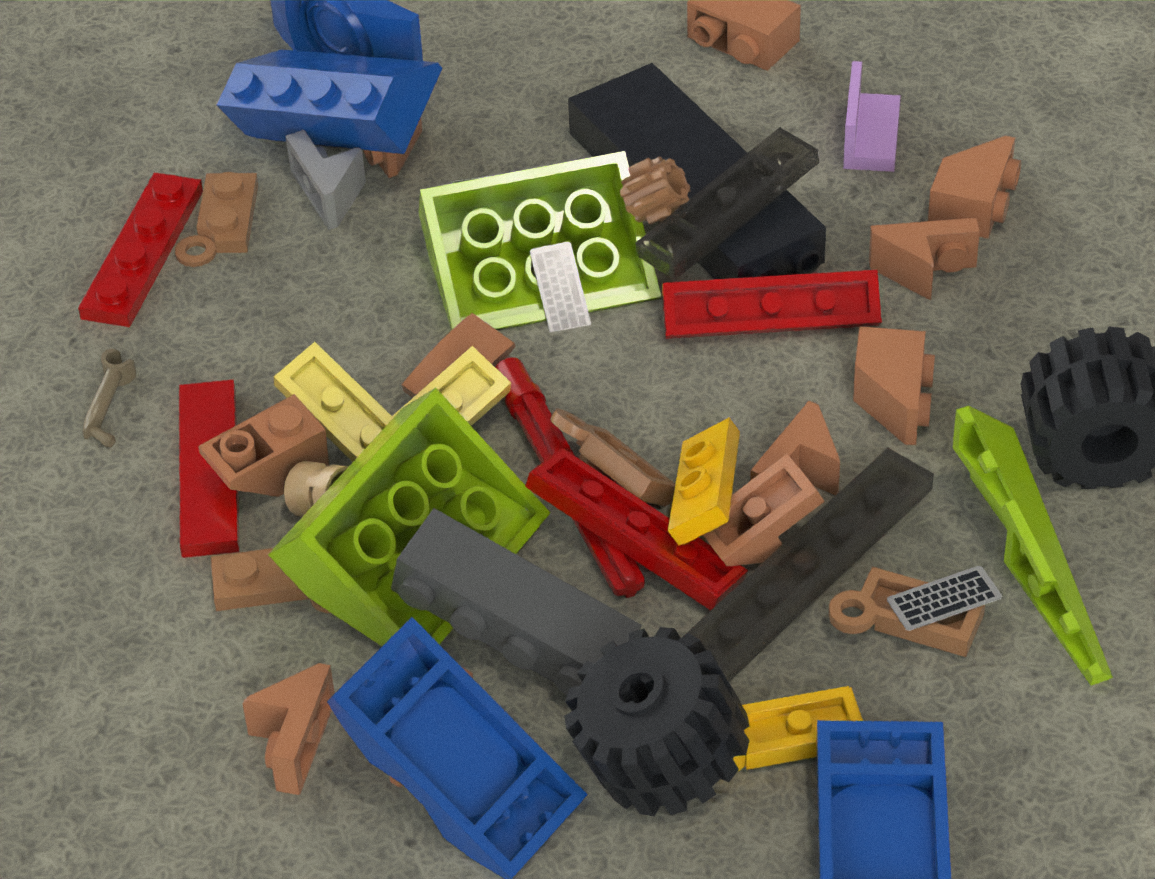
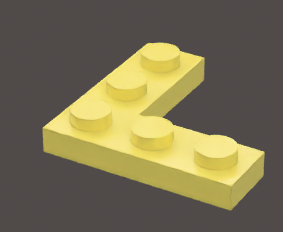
M316 342L312 343L274 376V386L286 398L295 394L326 429V437L352 462L400 411L398 410L391 416ZM472 346L403 407L437 388L472 426L510 392L511 382Z

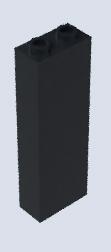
M653 63L568 98L570 135L592 157L625 151L629 167L648 157L650 160H653L660 156L662 160L671 158L679 168L683 169L687 184L690 185V192L687 195L689 200L687 203L680 205L683 213L666 222L661 223L658 221V223L714 279L811 274L821 264L825 263L826 226Z

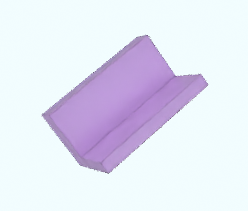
M852 61L845 124L843 169L894 172L901 95L861 93L862 62Z

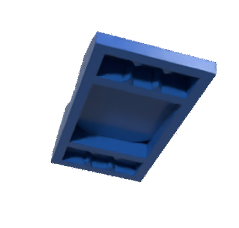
M270 0L274 26L282 39L295 51L423 61L419 15L389 0Z
M413 617L327 701L342 727L369 763L401 783L424 806L443 838L469 858L504 879H512L588 795Z
M817 720L819 879H951L943 722Z

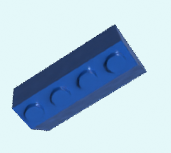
M281 49L236 63L217 106L245 135L286 142V135L305 130L314 145L350 149L361 148V150L405 154L442 71V67L438 62Z

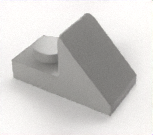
M305 130L286 135L292 174L328 230L338 227L366 183L361 148H354L328 157L322 146L315 147Z

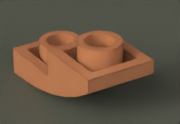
M471 313L453 328L401 384L403 391L413 398L472 346L495 367L500 361L508 357L515 348V343Z

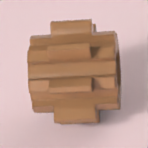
M660 156L650 160L648 157L628 167L630 176L621 181L623 187L620 189V196L623 197L627 212L631 213L636 221L640 223L648 221V224L652 225L658 221L661 223L666 222L683 213L680 205L688 202L689 198L687 195L690 192V185L687 184L683 169L679 168L674 160L671 158L662 160Z

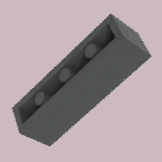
M435 508L396 561L391 590L399 594L405 603L417 610H427L447 621L463 637L471 640H480L503 653L504 657L514 666L525 670L531 669L554 682L565 695L568 694L569 687L581 686L582 681L577 673L585 662L589 661L595 664L603 657L599 650L612 640H614L617 646L628 642L629 633L640 630L642 626Z

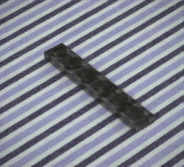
M887 448L686 634L690 633L701 640L706 650L710 649L727 680L730 682L933 489L934 473Z

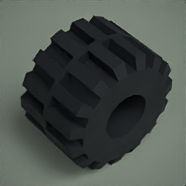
M1109 326L1105 333H1095L1092 327L1078 330L1079 337L1067 340L1062 336L1052 341L1049 353L1038 352L1029 362L1031 371L1023 373L1020 383L1022 403L1038 467L1044 475L1052 473L1055 483L1063 487L1077 483L1081 485V489H1096L1101 486H1109V488L1124 487L1123 483L1135 479L1138 483H1141L1153 477L1151 469L1155 467V346H1151L1149 337L1139 332L1126 337L1124 328Z
M660 627L653 637H649L645 629L629 633L628 642L617 646L614 640H612L599 650L603 657L595 664L586 661L578 671L577 675L582 681L581 686L569 687L565 702L572 712L565 715L564 718L566 729L574 739L572 742L604 789H607L614 801L625 809L633 804L639 814L655 816L660 806H665L670 815L687 811L686 802L698 797L703 804L714 797L716 792L712 786L720 779L730 782L739 770L733 758L746 755L750 740L745 734L744 729L750 727L747 713L740 703L741 701L710 649L706 650L701 640L688 633L681 638L675 628Z

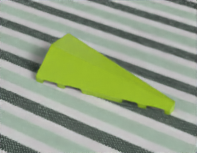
M971 406L956 409L953 450L970 472V478L1007 529L1004 563L1088 683L1092 686L1113 678L1014 428Z

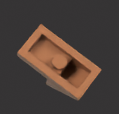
M976 218L871 226L869 246L870 269H878V273L931 300L933 271L957 272L963 268L977 267L980 234Z
M808 401L750 470V481L788 453L813 486L839 496L840 459L819 405Z
M787 453L732 494L728 522L703 536L726 566L782 561L790 558L791 555L778 536L825 501Z
M318 663L244 699L243 710L248 735L269 738L265 752V764L267 768H272L276 791L296 795L301 794L332 711L327 703L335 694L331 665Z

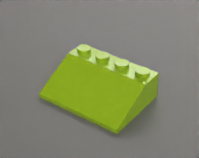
M625 151L420 189L418 213L429 260L451 330L471 313L496 330L547 321L530 250L563 242L571 243L588 312L660 299L662 297L643 222L636 221L635 217L627 212L623 197L620 196V189L623 187L621 181L630 176Z
M434 388L403 407L272 549L268 556L309 599L380 646H383L411 617L440 645L452 631L453 627L451 624L427 610H417L409 606L402 600L399 594L391 590L397 558L431 511L435 508L517 554L551 512L525 487V484L438 389Z

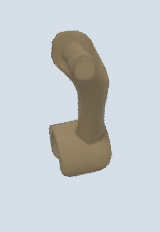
M107 349L101 355L104 377L86 413L82 429L84 439L92 436L107 448L112 447L116 439L112 434L106 433L101 429L105 415L117 387L129 384L135 379L137 374L134 360L128 359L122 363L121 354L116 349Z

